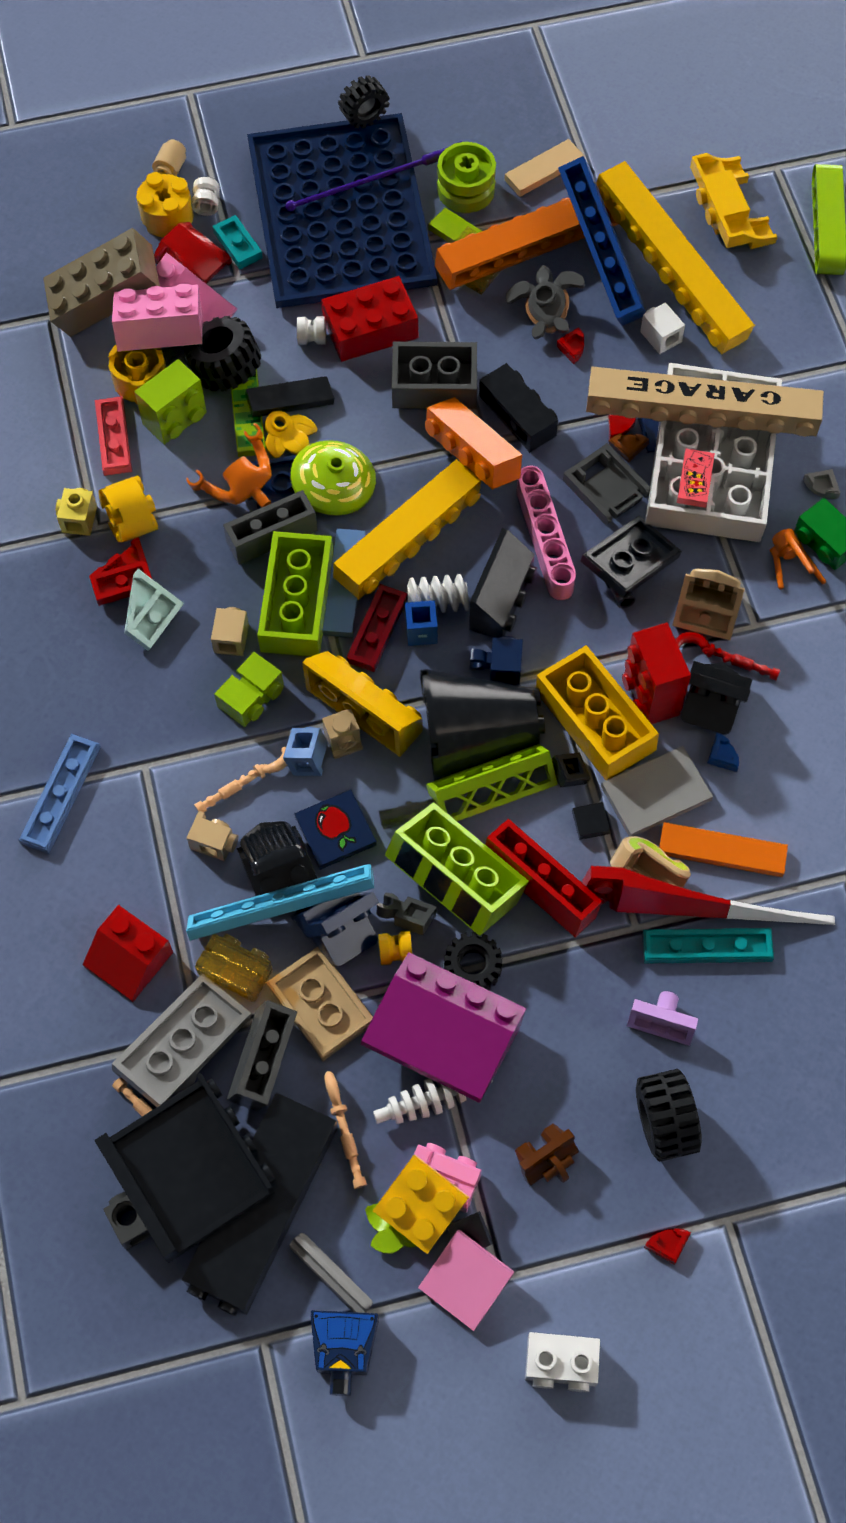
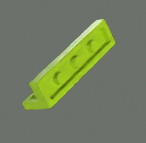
M539 744L426 784L429 796L446 813L444 801L454 797L464 800L458 812L449 814L456 821L558 785L550 751ZM544 765L548 779L538 783L530 781L529 778L534 769ZM514 776L520 779L515 791L506 793L501 790L507 778ZM487 787L491 789L492 792L487 801L479 804L472 800L479 788Z

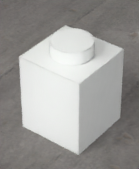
M665 302L658 307L650 308L643 314L640 332L654 349L661 354L682 342L685 324Z

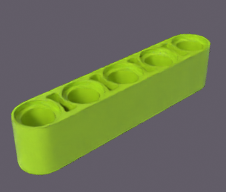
M815 164L812 173L815 273L844 275L846 270V224L843 166Z

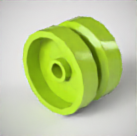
M473 142L455 143L441 153L437 164V192L440 201L447 208L461 213L477 212L487 207L493 200L495 193L496 161L494 155L487 147Z

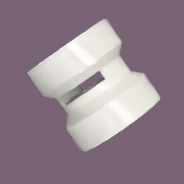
M200 177L194 181L192 209L197 214L210 216L218 211L220 185L215 179Z
M316 316L314 320L307 319L306 317H297L298 345H307L312 341L317 345H326L325 316Z

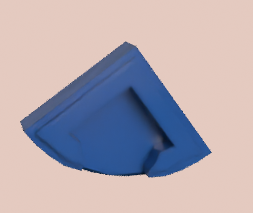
M716 733L707 764L737 772L739 767L738 754L728 738Z

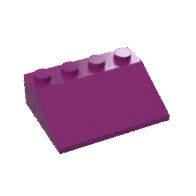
M408 952L395 973L360 1045L480 1103L519 1032L526 1008Z

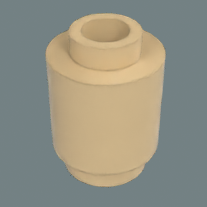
M173 139L164 143L152 164L154 172L177 176L186 159V148L184 145Z

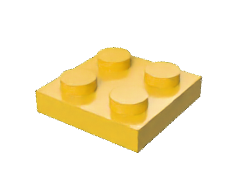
M415 1154L373 1209V1212L428 1254L469 1199V1196Z

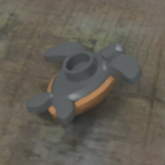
M542 265L536 273L537 286L526 281H520L507 291L505 296L507 304H512L521 298H527L525 303L526 313L535 324L532 329V336L534 339H539L545 335V332L551 334L555 331L560 333L569 332L570 326L565 318L569 310L570 300L566 289L584 288L586 283L583 276L573 271L560 273L553 282L551 270Z

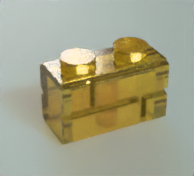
M213 934L196 962L195 968L198 975L204 974L214 983L255 1002L273 970L271 961L268 960L269 956L257 948H252L249 951L241 947V942L231 935L224 934L221 937Z

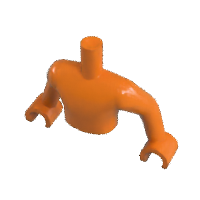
M253 423L258 431L254 436H249L244 431L248 442L253 445L259 467L253 465L244 456L233 462L222 475L230 487L229 491L206 481L199 470H195L200 479L196 483H191L186 478L190 488L195 491L202 489L213 498L234 505L241 504L250 497H253L261 508L271 504L269 498L261 490L272 477L269 457L261 441L263 433L259 425Z

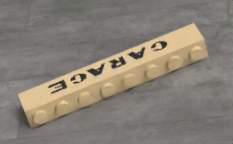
M591 367L586 412L597 415H619L626 418H647L655 421H675L684 424H704L712 427L723 426L739 428L741 430L789 433L806 437L817 436L823 416L824 391Z

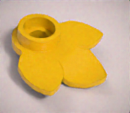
M273 411L265 420V429L268 433L265 446L274 458L281 457L285 450L297 455L303 448L309 445L308 436L317 432V426L304 415L289 416L283 411ZM275 421L283 422L284 426H277Z

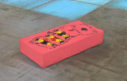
M685 449L677 503L706 508L715 453Z

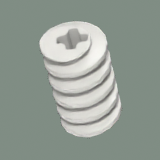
M461 574L456 575L454 583H452L449 575H445L442 584L437 576H433L430 585L426 577H421L419 585L416 584L413 577L409 578L407 584L408 602L435 600V606L439 605L442 613L446 612L448 604H451L453 611L457 612L459 603H462L465 611H469L467 582H464Z

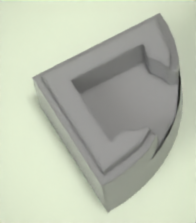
M833 469L804 475V483L814 494L827 499H839L840 490Z

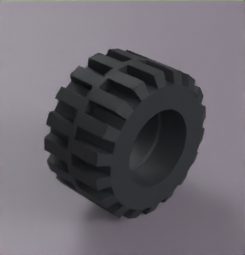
M230 316L216 317L212 321L204 322L202 325V344L184 346L185 358L193 373L201 379L202 387L205 389L210 388L211 391L215 392L219 389L221 392L227 391L229 388L235 389L241 383L245 384L249 381V377L255 375V369L259 368L261 364L259 361L261 353L250 328L245 321H241L237 317L232 319Z
M679 1069L639 1077L636 1084L637 1105L643 1131L653 1156L660 1162L699 1153L702 1143L701 1126L690 1085Z

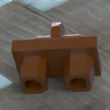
M552 1123L540 1134L546 1145L536 1151L530 1142H525L515 1150L523 1177L529 1186L541 1178L548 1182L555 1176L563 1183L567 1181L569 1175L566 1169L574 1164L572 1157L579 1152L574 1142L575 1136L569 1129L563 1131Z

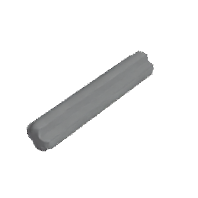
M300 1233L292 1240L289 1245L290 1249L353 1312L366 1313L371 1308L372 1300L307 1235Z

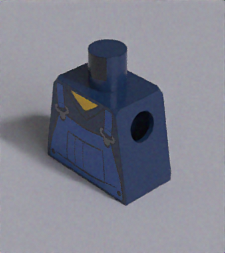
M311 1310L316 1371L322 1374H331L330 1395L351 1396L352 1375H367L379 1323L378 1313Z

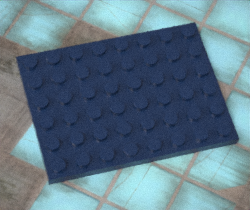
M402 113L380 116L381 119L379 121L373 120L374 124L372 126H369L367 123L366 128H361V126L355 128L346 120L247 134L276 308L321 302V299L396 276H400L406 290L437 286V274L414 167L296 207L294 211H288L285 207L286 202L289 200L295 202L412 162Z

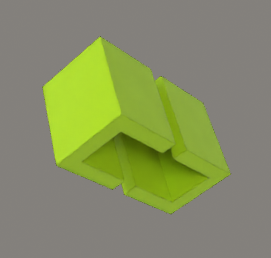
M253 652L236 670L237 674L242 677L240 680L231 675L214 693L217 707L243 727H246L251 720H257L264 710L262 705L264 703L267 704L271 699L275 700L281 694L284 687L282 672L256 652Z

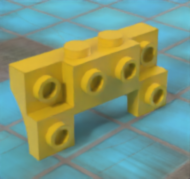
M709 153L692 156L690 168L699 186L696 190L698 204L703 205L707 224L712 225L716 235H721L726 248L748 244L750 249L775 244L777 234H773L768 224V216L748 218L750 208L739 185L748 183L749 174L744 172L740 164L741 157L719 158Z

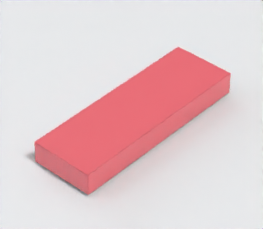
M123 396L95 400L104 476L132 472Z

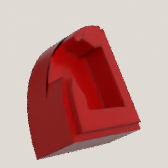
M579 327L557 340V347L573 364L581 358L584 351V334Z
M608 414L609 440L618 434L624 435L635 426L636 417L626 418L624 416Z
M680 1228L660 1231L647 1241L644 1248L675 1265L691 1232Z

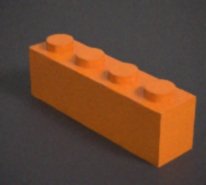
M453 397L427 407L425 421L427 433L492 490L521 478L522 454L457 398Z

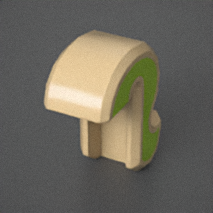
M638 836L625 837L610 860L611 867H622L682 888L691 876L690 869L682 861L672 860L656 844Z

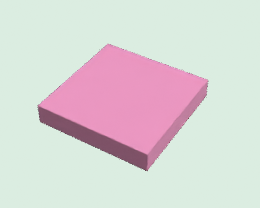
M457 1230L418 1288L474 1331L515 1272L461 1230Z

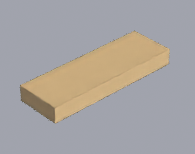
M567 139L505 173V181L521 197L561 175L558 167L584 156V154L570 139Z

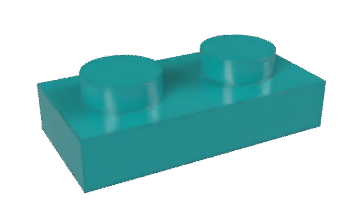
M236 215L212 226L213 233L239 270L263 258L262 250Z

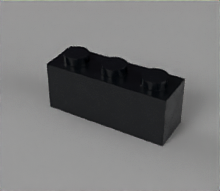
M505 363L480 379V398L529 453L557 436L558 417L556 413L543 404L539 394L524 383L523 377L517 370L514 371Z

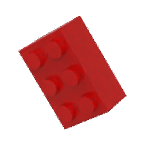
M400 276L321 299L326 328L341 362L392 347L393 342H408L419 338L418 316Z
M668 622L632 633L630 646L627 647L628 657L625 660V672L622 674V681L626 691L632 692L635 699L633 702L651 724L680 716L691 673Z

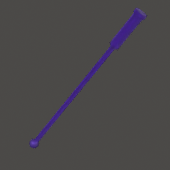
M446 148L425 154L419 160L295 202L289 200L286 202L285 207L288 211H294L298 206L422 164L427 166L436 163Z

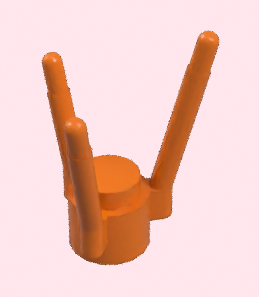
M793 529L781 530L773 536L772 542L774 547L770 549L774 560L779 589L784 588L780 557L789 560L798 556L810 574H814L821 584L826 583L819 569L803 549Z

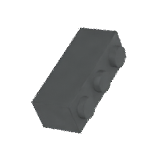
M303 490L223 524L226 542L238 565L270 552L273 531L311 534L318 531L316 513Z
M266 1000L256 1009L227 1096V1101L254 1111H259L268 1105L297 1011Z

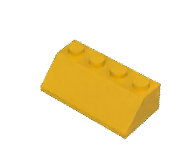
M325 651L308 657L302 662L307 691L336 712L351 708L359 728L399 757L422 733L423 722L421 714L414 707L409 705L406 707L400 703L390 690H382L376 686L370 676L364 672L358 673L352 669L349 662L342 656H334L329 651Z

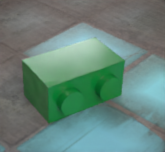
M822 498L799 516L794 532L803 544H807L817 553V556L823 563L830 565L836 570L846 562V517L828 500Z

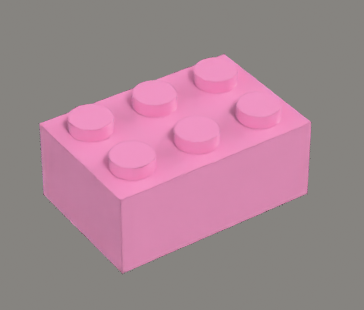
M179 284L175 287L164 288L153 286L148 289H123L114 292L112 325L117 351L202 344L203 314L198 284Z

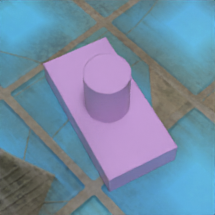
M664 991L659 995L657 1006L635 999L627 1027L690 1046L697 1027L698 1018L676 1012L678 996L672 992Z

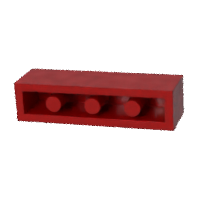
M509 818L487 837L485 845L529 881L524 893L576 938L596 919L603 901Z

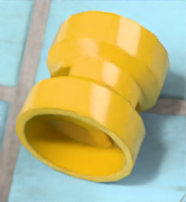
M410 930L400 931L398 935L392 936L388 933L378 934L381 966L391 965L393 961L403 962L408 952L412 953Z

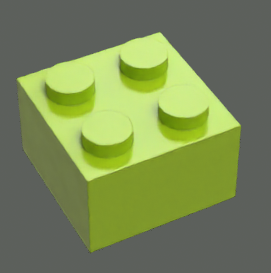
M179 359L134 391L142 424L164 445L171 439L179 437L183 430L191 424L200 421L207 413L201 379Z

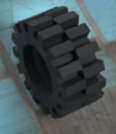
M366 75L365 79L362 76L358 77V82H355V80L351 81L352 86L344 88L346 93H341V100L338 101L340 111L355 128L360 126L361 128H366L367 123L369 126H372L374 124L373 120L379 121L381 119L380 114L385 115L387 112L385 108L389 107L390 104L388 102L390 97L375 77L371 78L370 75Z
M472 932V936H467L466 933H463L459 940L455 937L452 940V945H448L446 955H444V969L490 990L491 985L495 986L498 982V977L501 975L502 952L500 948L497 949V943L493 939L491 941L488 940V935L486 934L479 937L476 932ZM468 953H478L485 959L486 966L478 974H469L462 969L461 959Z

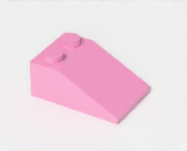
M167 252L157 264L159 284L162 288L175 287L179 284H198L203 323L212 321L216 317H232L237 311L235 306Z

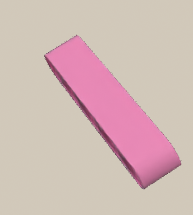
M525 466L521 469V478L517 479V497L547 590L554 599L566 600L574 592L575 568L541 469L536 466ZM542 531H548L550 533L544 534L542 533ZM550 555H555V556H558L559 558H550L549 556H550ZM557 580H564L567 583H558Z

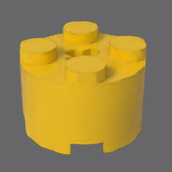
M159 172L148 174L146 180L138 188L136 195L141 221L147 227V231L157 237H165L178 223L190 222L192 224L194 213L186 180L172 174H160Z
M114 345L108 356V366L115 391L120 396H123V399L135 402L136 404L137 400L134 391L166 368L161 348L118 352L117 346Z
M139 475L98 490L102 509L106 508L110 520L107 523L117 542H127L159 529L154 515L151 514L156 511L153 499L150 495H144V486Z

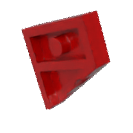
M139 537L134 538L131 541V546L122 554L116 553L108 560L105 566L99 567L89 575L98 606L130 597L133 575L137 569H140L152 579Z

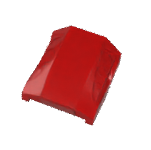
M190 222L178 223L161 239L154 254L155 263L158 264L167 252L206 284L226 264L230 265L232 263V258L224 250L193 228Z

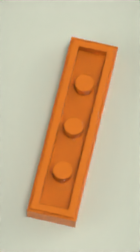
M663 822L659 848L668 857L783 878L788 845Z

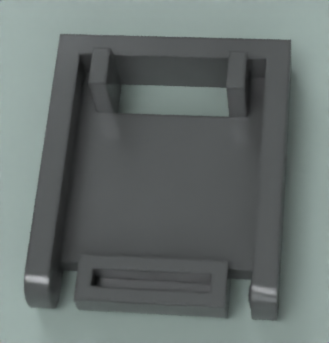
M608 443L563 474V481L605 525L612 522V517L614 519L618 518L642 501L643 496H649L650 486ZM600 462L605 467L585 481V471Z

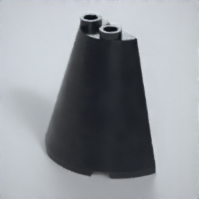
M429 669L420 670L423 703H425L431 744V763L434 781L540 744V734H545L544 716H538L537 707L541 706L539 688L532 689L530 687Z

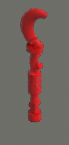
M685 632L675 639L679 648L682 644L694 643L701 647L702 652L707 655V658H711L712 655L721 657L724 663L730 661L734 666L748 671L754 670L761 675L770 676L769 679L775 681L780 673V669L774 667L770 669L767 665L757 664L754 660L736 653L733 655L721 648H715V644H709L704 636L696 632Z

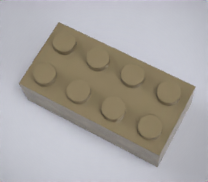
M134 228L127 230L43 277L50 322L70 337L112 315L114 292L123 289L141 290L160 286L152 244Z

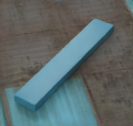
M366 864L192 914L188 917L186 933L191 941L374 888V872L371 864Z

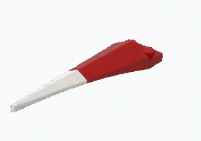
M590 866L582 880V883L603 901L602 904L609 901V908L616 912L835 925V917L831 915L780 910L727 900L678 887L622 867Z

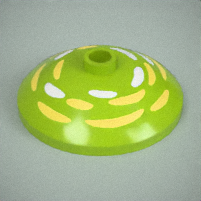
M324 440L306 446L296 455L291 467L290 480L294 492L297 493L303 490L315 511L327 515H346L361 509L369 502L375 490L376 473L371 461L358 448L341 441Z

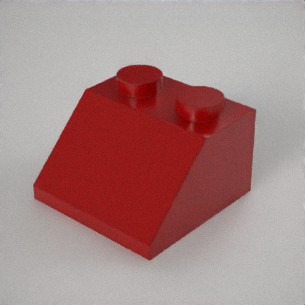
M117 905L97 929L82 965L130 1001L134 1002L173 954V950L169 940L123 907Z

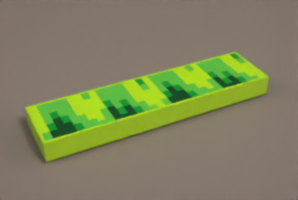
M255 369V375L249 377V381L245 384L241 383L237 388H231L238 457L256 456L253 445L248 442L244 431L249 436L257 434L258 431L253 423L258 424L263 433L261 441L266 450L262 416L252 418L245 396L246 389L259 387L257 369Z

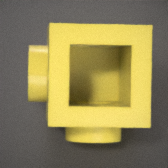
M64 488L62 498L56 502V515L62 533L91 535L97 510L93 491H88L84 488Z

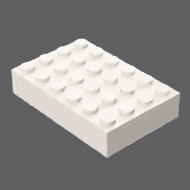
M669 363L667 370L668 375L782 386V379L675 363ZM666 420L659 421L645 523L654 527L761 542L767 525L776 433L761 430H741L739 428L723 426L712 427L710 425L694 423L684 424L682 422ZM686 448L715 453L706 508L677 503Z

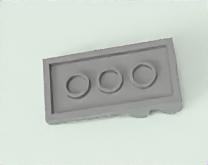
M202 974L112 1063V1071L117 1076L126 1080L158 1107L177 1095L181 1090L183 1091L195 1083L198 1072L251 1019V1012Z

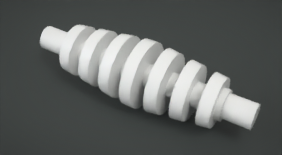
M429 1078L424 1080L425 1093H423L420 1085L416 1084L412 1086L414 1097L410 1098L408 1091L404 1090L400 1092V1102H397L396 1097L392 1096L388 1098L389 1104L386 1107L373 1111L377 1124L390 1119L395 1120L396 1124L404 1123L402 1117L404 1114L407 1115L409 1121L417 1120L415 1110L418 1109L422 1118L430 1117L428 1105H431L435 1115L443 1113L440 1101L443 1100L446 1108L449 1110L455 1107L453 1096H456L460 1104L466 1101V1096L438 1082V1088H435L432 1079Z

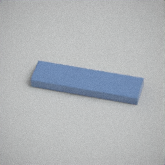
M338 528L336 530L323 625V635L353 638L358 600L333 578V563L364 538L366 531Z
M74 734L70 735L19 838V842L22 845L47 854L50 853L101 748L99 743Z

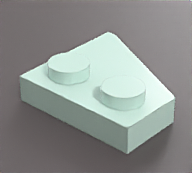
M137 569L133 575L124 633L149 651L184 603L140 569Z

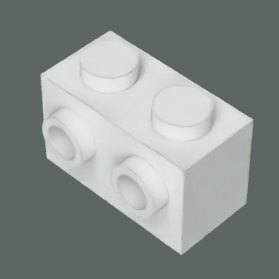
M529 1332L525 1380L533 1381L532 1387L553 1389L554 1383L568 1384V1390L589 1392V1386L595 1387L598 1384L600 1339Z

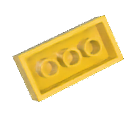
M587 645L537 674L536 688L540 690L541 700L605 780L617 776L657 750L658 731Z

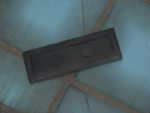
M327 376L248 388L245 392L252 418L269 415L273 411L290 412L333 405L335 399Z

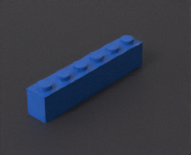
M581 156L558 167L615 316L619 323L624 326L643 317L646 309L590 166L584 156Z

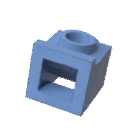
M309 726L291 729L283 759L293 776H322L323 770L321 765L328 741L320 728Z

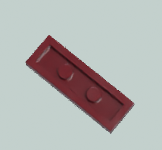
M382 584L379 585L346 657L349 664L375 672L407 602L408 593Z

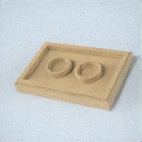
M318 947L266 982L268 988L282 1006L297 1011L294 1023L322 1061L365 1032L373 1018L336 967L327 960Z

